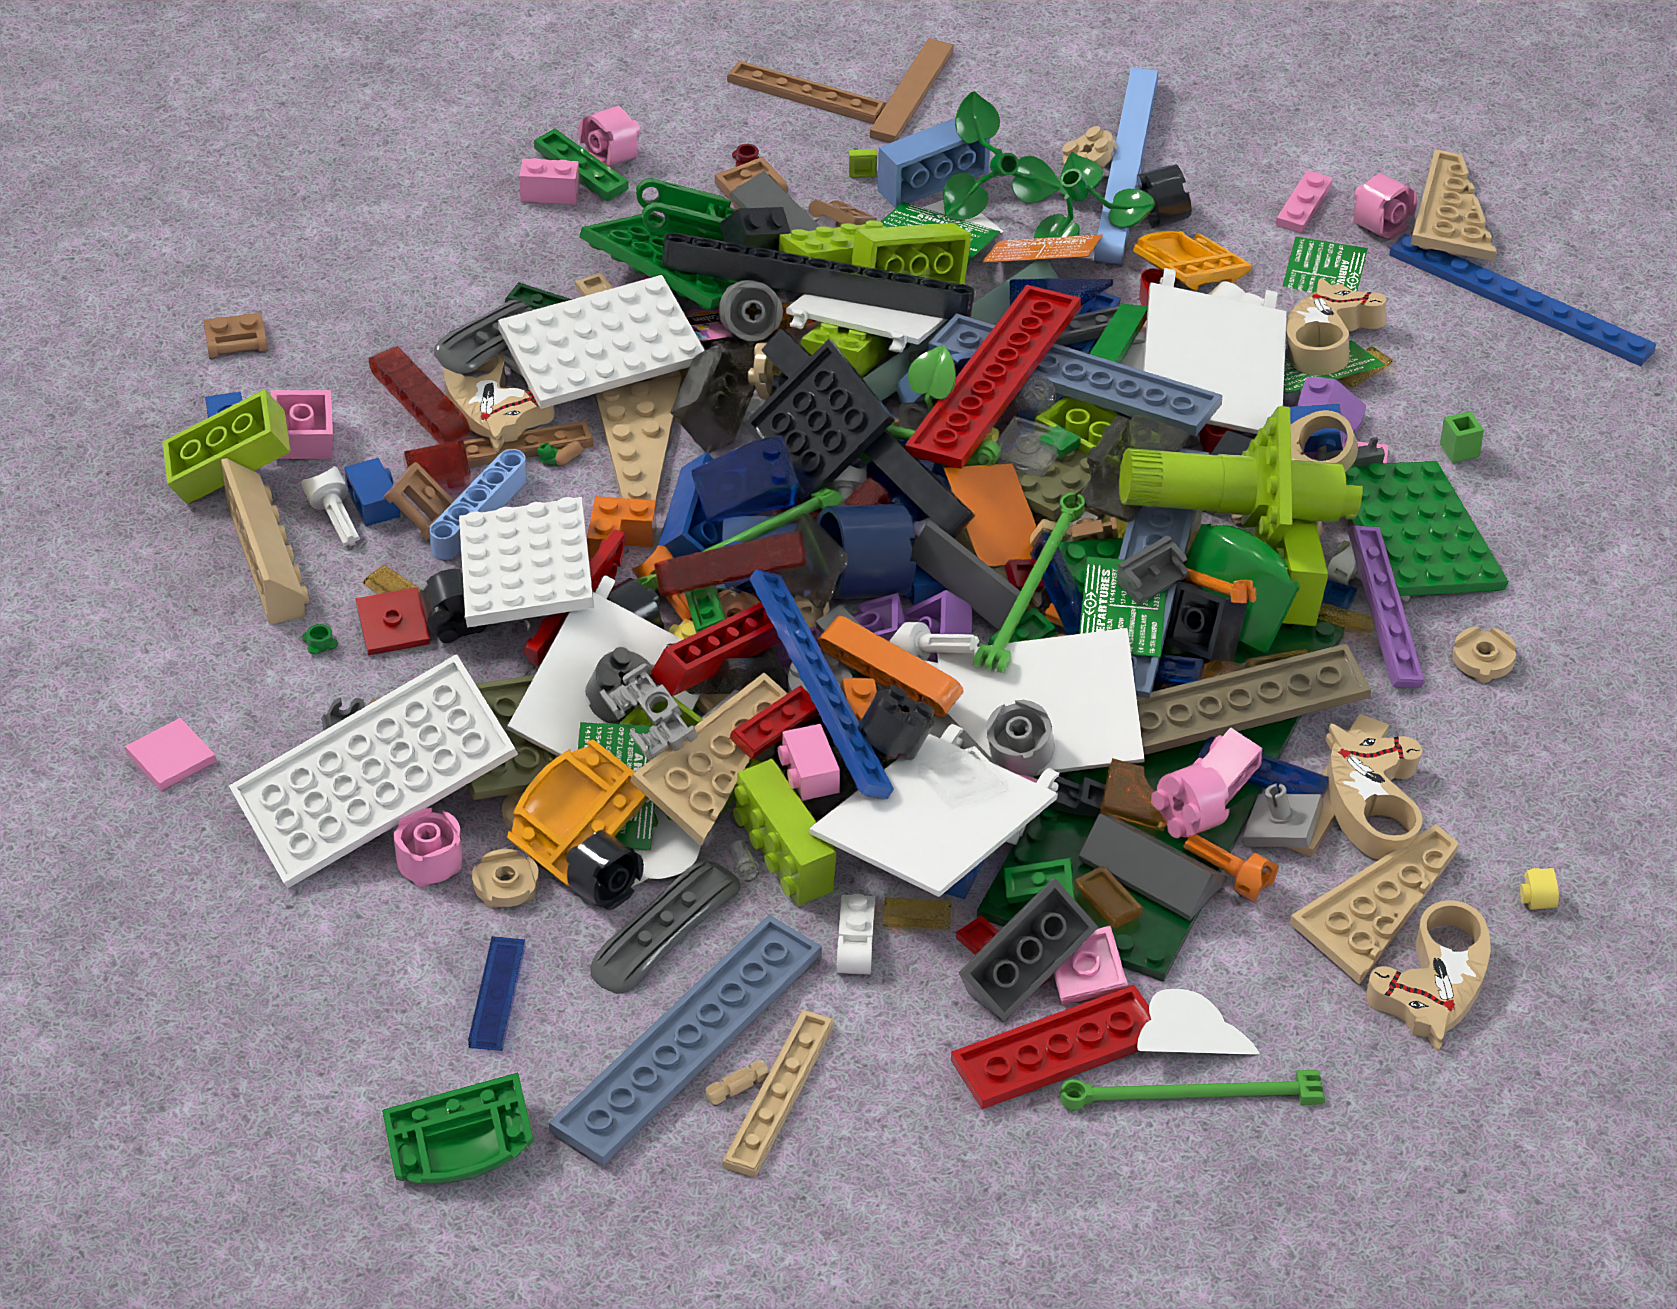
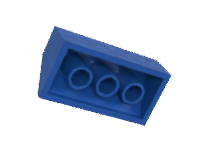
M707 452L681 468L658 545L666 546L677 563L723 542L724 515L741 516L742 510L728 504L735 477ZM717 558L708 562L712 572L721 573Z

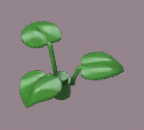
M938 346L920 355L909 368L908 381L910 387L917 394H925V402L929 411L934 407L931 396L940 400L945 399L952 392L955 385L956 371L954 361L945 346ZM864 452L858 457L866 463L876 465ZM970 457L964 466H977L975 459ZM927 461L929 470L939 480L949 483L944 467L948 466Z

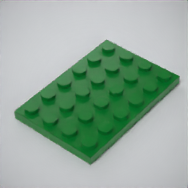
M652 212L648 220L652 224H660L664 217ZM642 214L581 228L579 238L588 242L590 247L605 251L611 255L613 260L632 266V269L637 273L646 274L650 277L662 275L668 286L675 290L677 295L692 299L702 309L714 310L719 307L720 300L726 289L738 282L663 267L664 236L647 231L642 222ZM771 288L775 293L780 291V289Z
M1438 461L1383 463L1382 465L1372 463L1368 466L1352 465L1345 472L1346 485L1363 486L1360 510L1358 515L1352 518L1355 526L1380 527L1400 596L1490 592L1506 589L1509 581Z

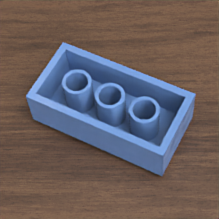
M955 118L879 147L878 192L895 208L902 202L912 203L944 190L948 179L955 174L968 173L976 178L988 173L990 150L982 146L979 140L970 144L965 143L957 134ZM990 138L984 139L987 143L990 144Z

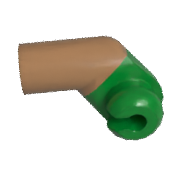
M573 440L563 449H555L549 443H543L537 449L542 463L555 466L566 465L584 451L577 440Z

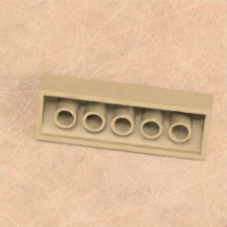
M228 458L221 459L227 506L269 625L305 617L304 604H309L308 592L305 585L300 586L299 584L302 583V578L298 565H292L294 563L291 545L285 546V543H287L285 528L283 524H277L280 523L277 506L270 504L273 503L269 485H263L260 474Z

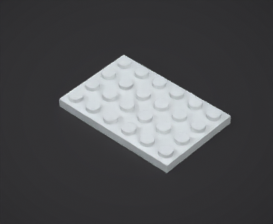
M662 275L498 320V329L540 409L707 361V354Z
M564 497L558 501L546 503L533 502L526 506L502 507L498 510L482 513L475 511L459 516L467 628L594 608L582 497Z

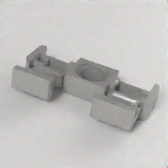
M644 663L623 676L625 686H620L610 694H607L603 689L600 691V694L618 720L625 716V711L632 706L637 708V703L639 702L642 710L654 725L650 727V732L647 734L642 733L641 735L634 730L630 734L649 761L669 748L668 743L673 751H678L684 747L683 742L686 740L689 742L694 741L698 734L693 725L689 728L680 717L682 712L678 704L663 684L658 687L649 676L652 673L648 665ZM640 675V678L636 680L635 677ZM661 701L668 703L664 711L660 713L652 712V708L656 703Z

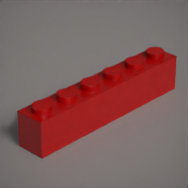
M762 602L665 648L653 667L652 674L649 676L658 686L663 684L673 697L782 641L778 637L771 619L767 616Z

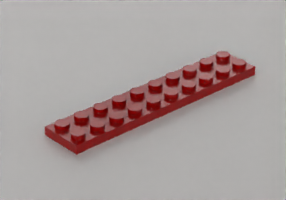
M1026 285L958 374L954 388L949 396L945 399H939L907 441L905 450L920 460L962 469L1081 308V298Z

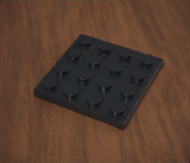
M828 339L744 422V425L800 499L806 502L812 499L811 494L827 488L895 419L837 345Z

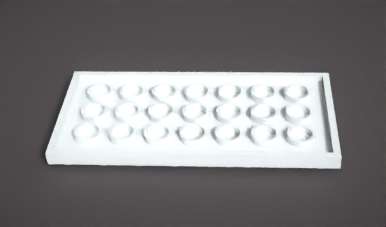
M456 654L229 785L288 889L398 825L402 817L429 807L518 755Z

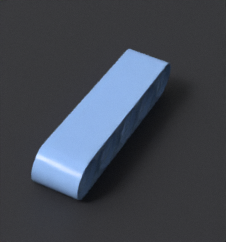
M508 449L500 453L430 526V543L433 557L439 560H449L457 556L461 551L459 516L475 511L482 513L498 510L526 483V462L523 452L516 449Z

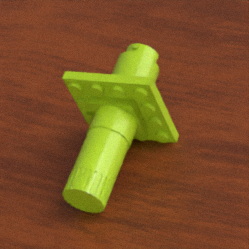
M1278 406L1271 417L1267 418L1265 425L1259 429L1258 435L1254 440H1251L1250 446L1246 451H1243L1242 456L1127 448L1123 454L1120 467L1119 495L1122 504L1242 515V525L1246 527V531L1260 538L1273 549L1292 526V519L1338 522L1340 517H1346L1347 520L1352 519L1358 515L1362 501L1363 486L1346 485V475L1342 464L1291 460L1290 407Z

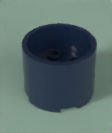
M879 504L826 506L821 511L815 532L814 554L818 582L828 599L880 598L898 593L899 596H906L914 580L916 561L911 560L912 545L910 539L915 538V532L907 509L903 505Z

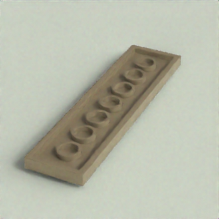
M1346 643L1151 692L1150 700L1149 698L1136 696L1143 753L1146 755L1224 735L1230 728L1235 731H1241L1368 699L1371 696V688Z

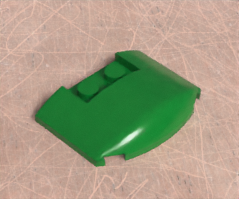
M1202 524L1188 551L1187 560L1183 563L1184 566L1232 584L1237 580L1253 581V586L1256 587V601L1248 602L1239 640L1260 651L1268 652L1300 588L1298 581L1294 580L1291 582L1285 569L1288 565L1271 546L1255 535L1234 526Z
M518 1072L382 1110L396 1180L400 1181L406 1180L418 1184H447L472 1179L507 1164L534 1142Z

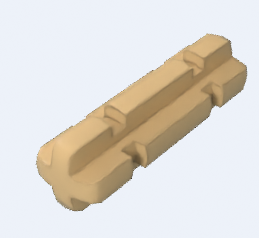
M757 1060L749 1064V1069L743 1067L722 1078V1083L720 1084L717 1081L705 1088V1095L710 1103L717 1105L726 1100L725 1096L728 1095L731 1098L753 1086V1081L759 1083L765 1080L769 1074V1069L763 1060Z

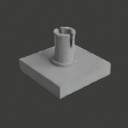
M1277 784L1269 786L1265 790V794H1258L1243 835L1245 847L1309 848L1323 807L1321 794H1287L1286 787L1282 784H1279L1280 793H1278Z

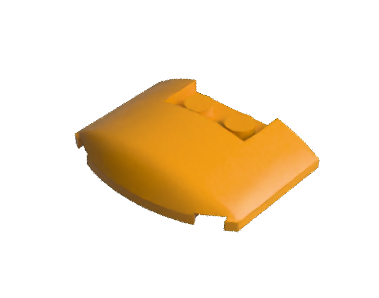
M1183 231L1154 232L1140 237L1133 249L1137 256L1163 272L1164 268L1175 270V279L1195 291L1198 290L1199 285L1201 286L1205 283L1220 282L1221 280L1233 283L1247 274L1253 266L1198 233H1195V240L1185 235Z
M595 740L586 742L589 747L573 752L569 749L562 753L533 779L514 810L513 815L515 817L512 832L508 830L507 838L509 841L533 858L534 861L567 887H569L567 881L569 864L566 861V857L570 849L574 846H579L599 830H604L615 837L629 819L637 815L648 799L646 795L630 782L635 771Z

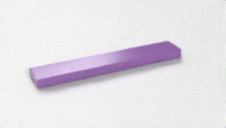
M1352 526L1348 531V535L1392 687L1421 688L1425 681L1380 527Z

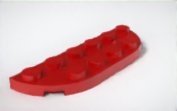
M614 529L606 540H602L594 557L589 559L592 590L594 593L604 576L614 580L617 574V566L621 567L625 547L624 532ZM570 611L550 614L548 618H544L535 636L527 640L524 647V655L528 657L532 666L536 668L541 666Z

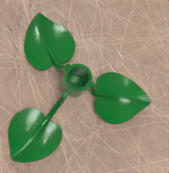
M975 91L970 92L960 103L955 117V128L957 134L965 143L970 144L979 140L980 144L995 153V156L990 162L992 172L977 182L968 173H958L948 179L943 190L945 215L952 220H966L979 215L985 209L989 200L987 191L980 187V185L996 176H1015L1011 183L1012 191L1019 200L1025 203L1039 202L1059 191V188H1062L1056 174L1040 158L1024 156L1018 159L1013 153H1002L1001 149L995 148L984 140L996 135L1000 127V117L996 108Z
M1071 152L1064 164L1059 180L1062 187L1059 190L1067 202L1068 216L1066 218L1062 214H1054L1046 217L1038 225L1034 239L1079 236V225L1071 222L1074 218L1072 201H1083L1089 193L1106 208L1111 209L1108 219L1111 224L1118 228L1133 227L1141 222L1152 211L1155 201L1148 193L1139 189L1129 188L1117 192L1113 198V203H1109L1094 190L1103 177L1100 165L1093 160Z

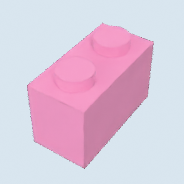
M537 158L522 160L519 175L521 202L577 204L580 188L578 161L541 160Z
M821 724L784 731L783 746L778 747L779 759L782 766L787 765L791 789H797L801 801L839 793L840 769Z
M1232 728L1224 736L1219 735L1210 746V752L1203 759L1198 758L1194 763H1203L1201 766L1205 768L1211 766L1220 774L1229 793V799L1225 800V806L1262 764V748Z

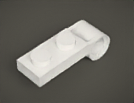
M853 894L842 895L837 973L871 975L875 896Z

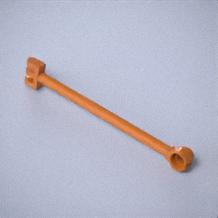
M1188 569V577L1183 579L1230 596L1231 602L1247 603V599H1249V602L1256 601V587L1253 586V581L1237 580L1232 584Z

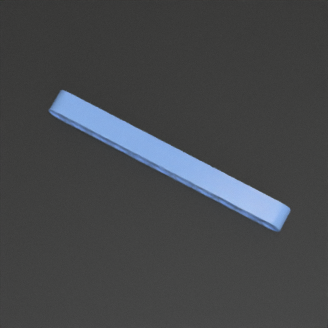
M1131 67L1116 139L1117 150L1115 151L1114 149L1105 200L1109 203H1113V198L1117 192L1129 188H1138L1137 174L1141 172L1157 89L1158 70ZM1103 205L1097 234H1103V236L1095 246L1094 262L1123 265L1130 227L1118 228L1111 224L1108 219L1111 209Z

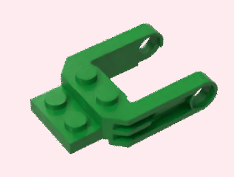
M654 178L644 179L636 187L638 203L644 208L641 217L647 231L662 236L670 233H679L724 241L719 223L736 211V209L730 207V200L720 195ZM646 188H656L658 196L654 200L644 199L642 194ZM652 212L663 213L665 216L664 220L660 224L650 223L648 217Z

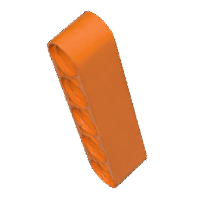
M837 616L818 638V644L821 649L831 657L868 678L875 679V682L886 688L890 685L900 687L907 693V697L917 703L924 702L930 705L935 711L934 715L938 717H944L964 692L961 684L952 676L844 616Z

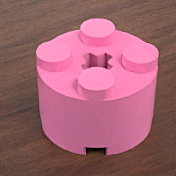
M614 106L590 114L580 121L578 130L580 144L585 142L588 152L607 166L611 167L637 157V136L640 135V126L636 120H631L629 115L620 106Z
M1379 173L1365 185H1360L1354 193L1356 203L1353 220L1356 224L1379 236L1393 239L1403 233L1408 227V224L1405 223L1408 216H1414L1417 208V194L1409 186L1383 173Z
M1196 763L1169 773L1160 779L1157 791L1152 793V804L1159 810L1172 837L1193 836L1219 826L1227 820L1229 809L1225 810V800L1229 799L1228 789L1220 774L1211 766L1205 768L1201 766L1203 763Z
M425 808L400 819L398 827L394 831V844L397 867L404 877L413 881L419 887H425L447 880L461 870L463 860L460 825L453 815L443 810L442 814L434 813L432 808Z

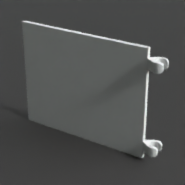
M1164 268L1160 284L1151 282L1149 286L1143 371L1223 395L1221 407L1206 424L1258 434L1259 429L1265 425L1267 418L1271 417L1278 406H1283L1287 311L1275 309L1277 292L1266 290L1265 299L1262 300L1260 306L1175 288L1176 271Z
M804 294L786 308V314L794 315L790 327L802 329L807 319H812L893 339L889 350L899 353L904 350L907 342L919 345L948 320L810 294Z
M608 576L603 577L596 592H593L594 608L570 611L506 728L556 756H560L569 749L571 752L578 750L580 722L610 724L601 720L592 712L589 707L590 701L585 693L586 685L598 662L604 655L618 647H624L631 652L641 655L650 664L655 666L665 648L682 640L607 600L606 598L615 583V580ZM707 680L674 697L692 710Z
M1127 628L1008 643L1005 650L1011 652V662L1004 674L997 672L998 661L993 670L985 669L987 658H985L981 667L974 666L973 659L976 653H937L938 663L925 661L952 676L961 684L964 692L947 713L990 757L986 726L992 712L1003 704L1005 706L1015 704V700H1029L1039 704L1047 712L1052 724L1055 743L1052 759L1037 775H1042L1046 769H1052L1060 773L1145 762Z
M951 724L941 738L929 734L913 760H905L907 755L904 754L884 769L894 788L888 799L875 796L868 797L861 794L858 790L809 828V834L939 897L1057 799L1058 793L1056 791L1058 790V784L1054 780L1059 777V773L1052 769H1046L1038 781L1034 783L959 748L962 746L963 740L958 736L963 732V728Z

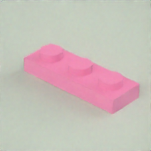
M1306 171L1277 216L1276 226L1303 233L1331 188L1333 178L1317 172Z

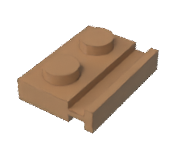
M1111 517V522L1102 524L1101 520L1094 521L1092 518L1077 521L1076 525L1070 526L1072 541L1118 538L1115 517Z

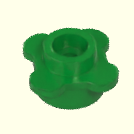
M324 624L313 625L302 635V641L308 645V653L313 655L327 649L333 650L338 646V641L332 637V629Z

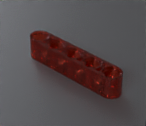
M398 346L391 347L369 357V367L372 374L440 445L448 444L469 434V424L464 414Z
M794 531L663 560L655 563L654 567L660 596H670L748 579L755 569L774 573L804 566L807 564L802 532Z

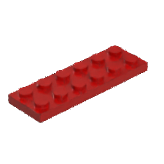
M1132 985L951 1051V1062L983 1110L1139 1052L1137 1048L1139 1035L1144 1025L1151 1020L1149 1005L1136 986Z

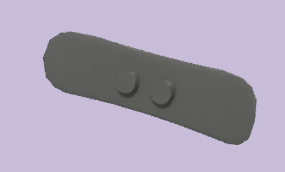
M517 299L510 300L489 313L450 331L436 344L434 356L444 368L454 373L472 372L508 349L498 329V320L534 309L523 301Z
M710 861L697 862L686 869L653 902L606 941L596 953L590 965L593 980L601 988L616 994L628 992L634 988L690 931L738 893L741 888L738 877L718 863Z

